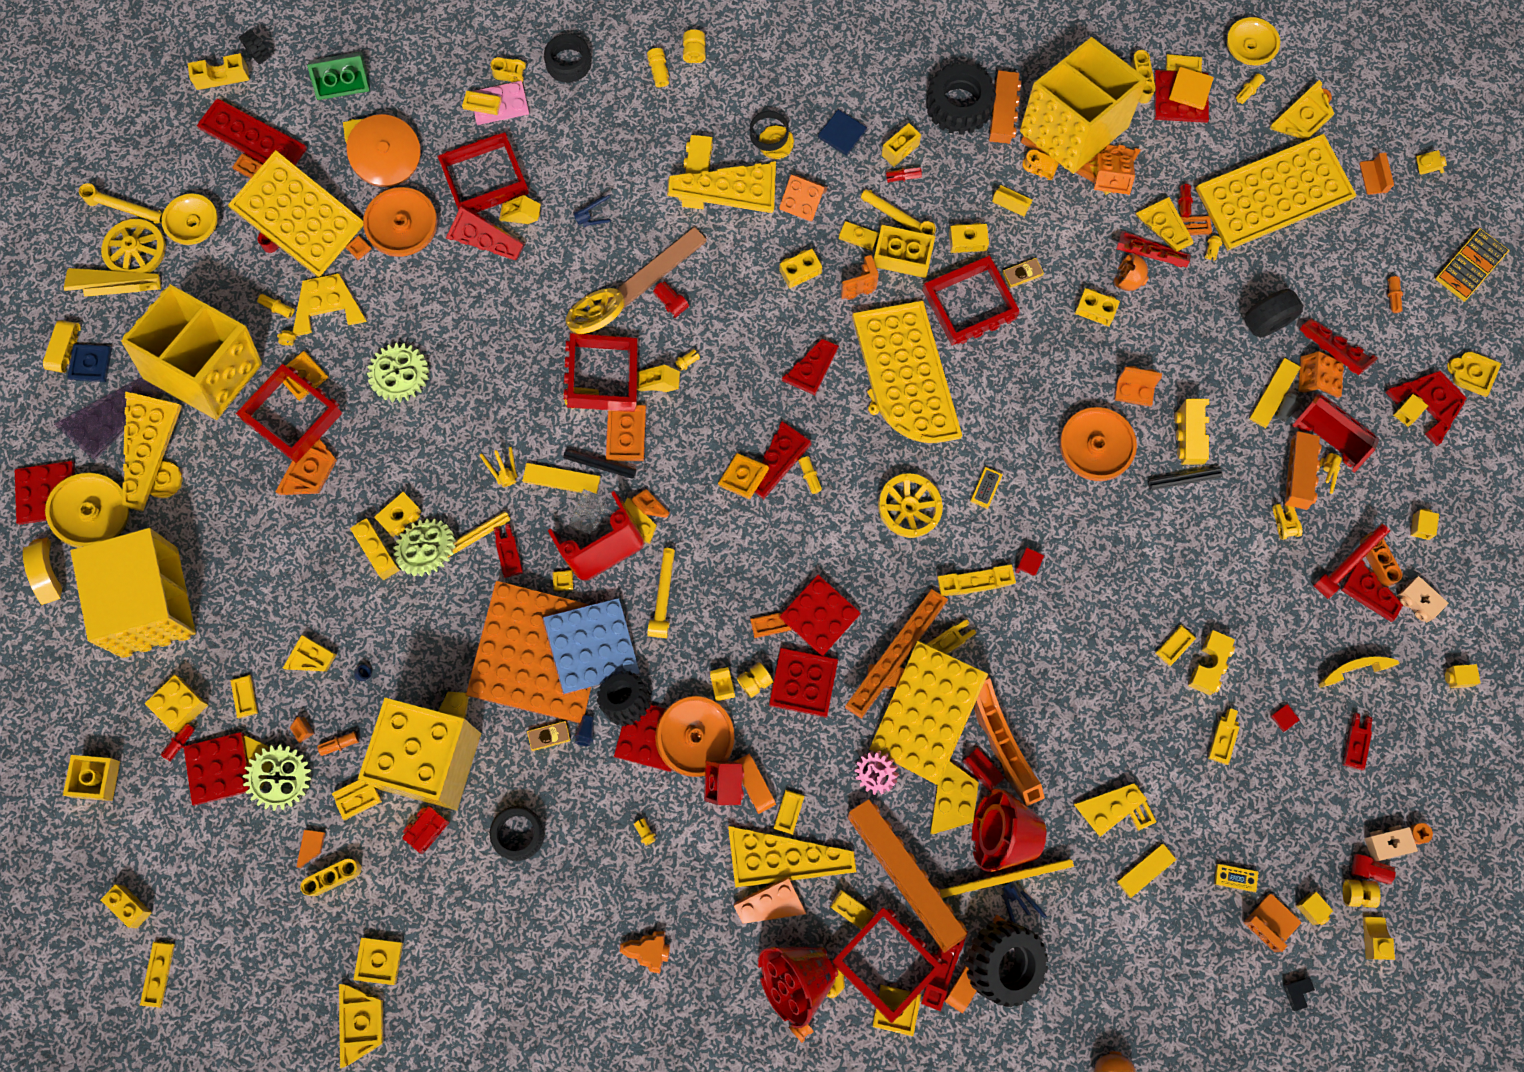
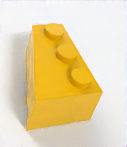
M1186 399L1178 411L1175 412V423H1178L1176 440L1180 442L1177 456L1178 459H1181V465H1204L1209 459V435H1206L1205 423H1209V417H1205V407L1209 405V399Z

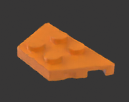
M319 439L297 464L294 461L291 462L275 492L278 495L320 493L337 462L336 458Z

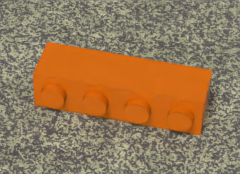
M998 70L995 81L996 99L992 110L989 141L1010 144L1011 139L1016 136L1017 127H1014V122H1017L1018 112L1015 111V108L1019 106L1020 96H1017V91H1020L1021 80H1019V73Z
M1297 431L1291 439L1285 505L1308 510L1317 500L1315 487L1319 481V477L1316 475L1320 466L1318 455L1322 447L1319 444L1320 436Z

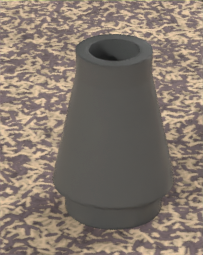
M1292 393L1284 396L1276 417L1286 422L1301 407V398Z

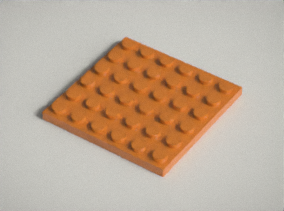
M495 581L465 696L580 723L582 716L585 715L591 687L563 694L543 617L590 605Z

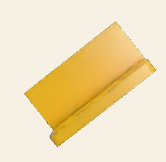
M1002 185L996 190L992 200L993 203L1025 217L1033 201Z

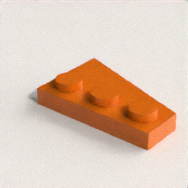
M785 877L733 903L743 924L806 914L789 877Z

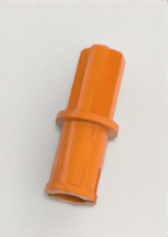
M1393 276L1388 279V297H1390L1392 313L1402 312L1401 297L1403 292L1401 291L1400 277Z
M353 731L341 737L335 736V739L319 744L317 748L319 754L324 756L337 750L342 751V748L359 743L356 732Z

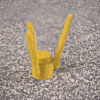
M509 447L511 471L509 468L504 467L498 450L494 451L501 468L498 472L499 475L482 453L480 454L481 459L496 478L498 485L501 484L502 487H507L516 483L515 478H518L515 470L512 447Z
M1333 453L1327 454L1326 458H1321L1319 469L1324 466L1323 469L1328 472L1325 480L1326 483H1329L1333 474L1330 494H1333L1342 458Z

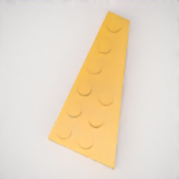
M728 826L735 888L775 883L785 877H789L790 881L856 873L854 851Z

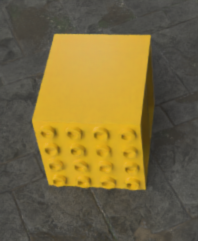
M1090 37L1034 82L1020 132L1035 143L1037 147L1045 151L1051 158L1059 162L1065 169L1074 174L1129 128L1147 78L1093 37Z
M171 284L160 293L158 299L148 307V310L142 317L137 319L135 325L124 334L121 340L144 380L215 420L219 419L262 365L245 325Z
M147 528L70 550L87 640L121 658L132 656L133 652H148L154 646H168L174 640L186 641L191 638L190 636L196 634L178 548L157 532Z
M384 698L358 779L382 791L457 811L481 733L463 718Z

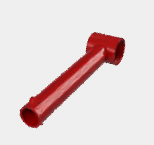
M1381 523L1329 576L1324 574L1313 587L1327 599L1332 597L1340 588L1338 583L1390 532V529Z

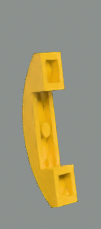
M1012 565L993 567L991 570L960 575L955 573L937 576L941 596L963 595L1016 584Z
M1387 657L1357 659L1333 670L1318 685L1319 688L1339 683L1344 680L1342 673L1370 665H1372L1374 672H1378L1398 665L1399 661Z

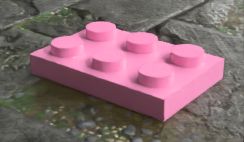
M522 81L472 91L500 96L502 99L498 115L474 111L477 125L529 114Z

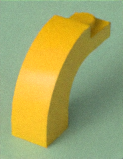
M48 537L33 540L28 546L23 547L22 553L28 581L41 605L61 599L62 587L50 564L51 542Z

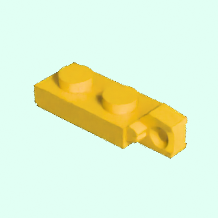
M1230 708L1227 710L1225 717H1221L1218 721L1208 759L1229 765L1240 728L1238 726L1239 722L1235 721L1238 713L1237 710Z

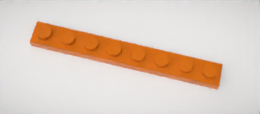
M931 589L845 706L847 710L861 719L864 717L913 650L917 641L921 639L946 605L947 598Z

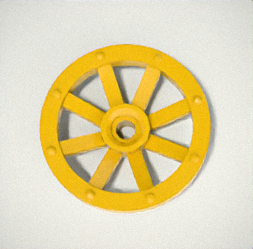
M142 219L125 220L112 227L104 237L101 247L102 258L111 271L151 273L162 262L166 251V243L162 233L154 224ZM136 228L134 233L129 236L127 229ZM144 229H147L153 233L151 235L139 238ZM120 233L122 234V240H114ZM157 240V250L142 245ZM111 247H121L110 256ZM145 252L154 257L149 263L145 264L140 254ZM125 253L123 267L120 268L114 262ZM131 257H135L140 268L129 270Z
M606 288L586 295L570 309L566 316V324L570 331L576 334H585L598 330L620 314L624 307L625 299L618 289ZM609 297H613V299L607 305ZM602 299L600 305H595L593 303L594 301ZM589 305L590 309L588 312L581 311ZM577 316H578V317L585 318V319L575 320Z
M901 474L892 478L883 487L878 499V510L882 521L892 532L902 537L916 538L926 535L935 528L942 515L943 505L940 493L928 479L920 475ZM902 482L904 499L893 488V486ZM910 482L921 485V488L913 497L910 496ZM927 490L933 501L919 503V498ZM888 493L899 505L886 504ZM934 507L933 518L926 516L918 510ZM888 511H899L900 514L893 521ZM913 516L917 517L918 519L922 520L928 525L923 528L917 529ZM904 517H907L910 529L899 526Z

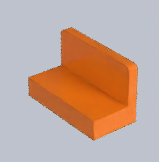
M1379 153L1373 161L1359 163L1368 195L1388 193L1394 186L1386 153Z

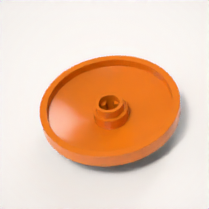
M378 114L361 120L352 129L347 140V156L353 171L362 180L374 186L392 187L403 183L414 174L420 162V144L415 132L406 122L391 115Z
M406 187L388 189L377 195L367 206L363 218L365 234L373 247L386 255L395 257L409 256L424 249L433 239L438 224L436 211L428 197L415 189Z
M1092 407L1077 412L1067 421L1060 436V451L1065 463L1077 475L1088 480L1107 481L1120 476L1128 469L1136 455L1137 441L1133 428L1123 416L1107 408Z
M699 696L682 698L672 703L663 712L658 721L655 735L657 750L664 763L678 774L689 777L705 776V761H727L734 745L732 721L724 708L711 699Z

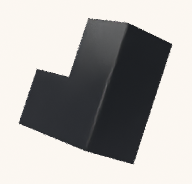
M1310 977L1283 985L1292 1011L1308 1007L1303 994L1315 990Z

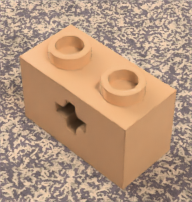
M1419 576L1411 580L1397 595L1405 607H1410L1415 612V616L1426 623L1433 620L1449 604Z
M1401 825L1390 827V832L1383 833L1382 830L1370 832L1371 837L1364 838L1370 857L1374 859L1373 861H1380L1418 851L1410 827L1402 829ZM1392 840L1393 844L1388 845L1387 841Z

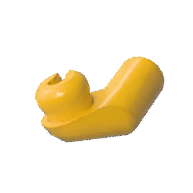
M872 389L867 391L871 398L868 411L870 414L876 415L879 413Z
M839 970L838 976L835 977V983L827 994L829 998L837 997L845 988L844 975Z

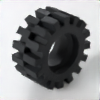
M251 29L239 36L243 46L259 65L271 57L264 44H262L261 40Z

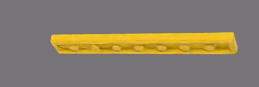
M1071 859L939 891L941 898L1071 868L1074 867Z

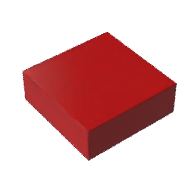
M1288 704L1270 716L1283 732L1300 721Z

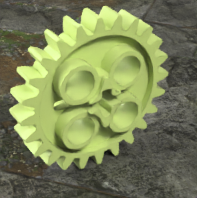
M395 343L394 348L388 345V350L386 351L381 348L382 354L375 353L377 359H370L373 365L368 366V369L372 371L367 373L368 377L371 378L368 382L372 385L373 391H376L378 396L382 395L384 400L390 398L391 402H394L395 398L401 402L402 397L409 401V395L415 398L414 392L418 391L421 393L420 386L426 387L423 380L429 379L426 373H429V369L426 367L428 363L424 360L423 354L420 355L419 350H414L412 345L407 348L405 343L402 344L401 348H399L397 343ZM408 359L405 364H401L402 360ZM386 365H390L389 369L383 370ZM408 376H414L411 380H406ZM393 381L396 382L395 385H393V386H388L389 383H391V382H393Z
M426 519L425 523L419 520L417 526L412 523V529L405 528L407 533H400L402 539L396 540L398 546L394 547L396 552L393 554L396 558L395 561L402 571H405L407 574L411 573L413 576H416L418 573L423 577L424 572L430 575L433 569L435 572H438L437 567H444L443 562L450 561L447 556L454 554L451 549L456 548L453 544L456 541L453 537V532L447 524L444 525L442 521L437 522L436 519H433L432 522Z
M271 745L270 752L263 748V755L260 756L255 753L256 761L249 759L252 767H245L249 774L243 775L249 781L243 785L250 786L246 794H254L250 799L251 801L259 799L257 806L264 802L265 809L272 805L273 811H275L277 805H280L281 809L284 810L286 803L292 807V800L300 802L299 794L306 795L302 789L309 788L305 781H309L311 778L306 777L305 774L311 772V770L304 769L308 762L301 763L304 756L296 757L297 750L290 753V746H288L283 751L281 745L278 746L277 750H274ZM267 761L272 762L274 765L270 773H265L262 770L263 763ZM287 762H291L295 766L294 771L290 774L283 771V765ZM276 772H280V776H295L296 780H279V783L276 784L273 779H259V775L274 776ZM263 782L271 783L272 789L269 793L261 792L260 785ZM286 782L291 783L293 786V790L289 794H284L281 791V786Z

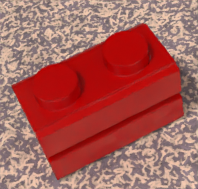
M430 806L422 808L416 816L418 819L415 823H410L403 830L404 835L402 839L420 854L425 853L450 823Z

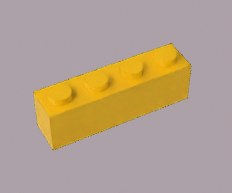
M691 135L690 142L687 141L686 143L688 158H684L685 174H698L702 171L709 172L713 147L712 137ZM679 198V201H682V207L704 209L705 202Z

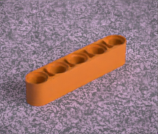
M996 915L993 918V923L996 924L997 921H1002L1004 919ZM966 965L961 972L962 975L951 988L950 995L946 996L944 1002L960 1013L966 1010L976 993V990L970 984L971 980L968 979L967 970L969 968Z

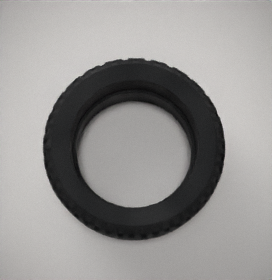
M562 34L552 38L545 47L544 61L546 69L555 80L563 83H573L581 80L588 74L591 67L590 50L587 43L579 36ZM564 50H575L582 55L581 59L571 66H561L553 61L555 56Z
M511 806L499 812L493 819L489 835L492 847L500 856L512 861H522L538 852L543 844L545 831L542 820L535 812L523 806ZM515 816L527 818L534 828L532 841L526 848L520 851L509 850L501 841V829L504 823Z

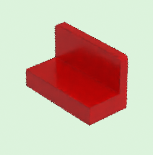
M978 748L962 761L989 791L1005 778Z

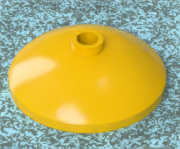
M1248 17L1232 25L1227 35V47L1238 61L1247 65H1263L1270 62L1278 53L1280 37L1277 30L1269 22L1260 18Z
M185 194L175 198L166 206L162 215V227L167 236L174 242L183 245H193L206 240L214 232L218 222L217 210L213 203L199 194Z

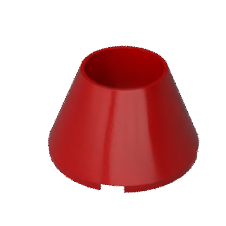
M1002 789L991 790L992 793L989 796H984L981 800L972 825L971 841H975L976 851H973V856L977 865L984 871L993 872L1037 859L1041 855L1046 843L1047 831L1043 818L1009 792Z

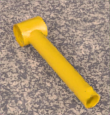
M85 183L79 188V195L89 206H95L99 203L151 220L154 224H162L160 217L162 218L163 213L160 210L158 212L100 193L90 183Z
M865 189L862 193L861 199L863 202L873 205L912 231L919 233L929 232L931 234L928 235L935 236L936 227L932 222L920 223L872 193V190Z
M671 548L663 549L654 619L649 620L648 637L668 638L669 621H666L675 553V550Z

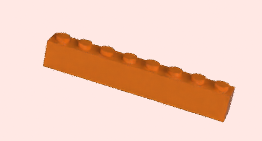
M868 799L849 812L848 820L945 953L965 938L967 934L965 932L966 927L962 921H957L954 917L951 906L943 902L938 888L932 886L928 881L927 873L923 869L920 870L916 865L917 861L914 855L906 851L902 839L899 836H895L892 832V826L889 821L881 817L878 806L875 803L872 804Z

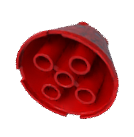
M768 947L759 954L758 968L761 967L763 977L760 978L765 995L781 1019L792 1022V1027L803 1028L809 1024L833 987L835 977L838 976L837 968L832 965L823 947Z

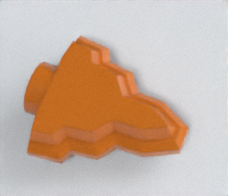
M654 931L652 935H644L640 940H629L621 943L619 952L628 958L637 959L639 964L648 967L650 972L660 974L663 961L668 962L670 944H665V931Z

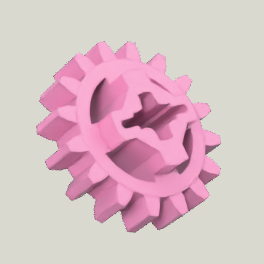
M880 750L876 754L870 751L868 755L864 754L856 763L858 767L855 769V772L859 773L856 780L861 779L860 787L865 785L866 792L872 789L875 795L879 790L882 795L886 790L890 791L893 788L892 786L897 783L896 778L899 776V773L895 772V770L898 768V765L892 764L894 758L889 760L887 758L888 753L882 756ZM886 775H889L888 781L885 782Z

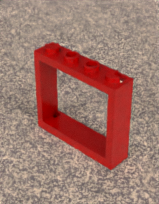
M505 132L498 135L495 134L486 139H480L469 145L460 146L458 149L446 151V153L437 156L458 211L461 206H464L477 213L529 194L526 182ZM505 146L519 182L461 202L448 166Z
M990 255L924 283L922 290L951 346L964 344L971 337L979 338L985 331H995L1001 324H1011L1012 321L1017 319L1020 312ZM988 270L1009 310L956 333L935 292Z
M570 333L569 341L566 340L565 351L569 352V356H565V368H568V373H564V384H567V389H564L563 399L567 400V408L635 412L637 399V338ZM575 347L628 350L627 397L574 394Z
M282 364L236 412V415L297 464L342 415V412L338 408L339 404L333 398L327 399L325 397L326 394L318 387L314 389L312 383L306 377L300 378L298 376L299 373L293 367L287 368ZM287 377L328 407L292 448L251 417Z
M883 907L841 950L831 963L890 1023H893L944 967L940 964L942 960L935 953L930 954L925 949L927 945L920 938L915 939L910 934L912 930L905 923L900 924L895 919L897 915L890 908L885 909ZM882 917L934 967L893 1012L842 961Z

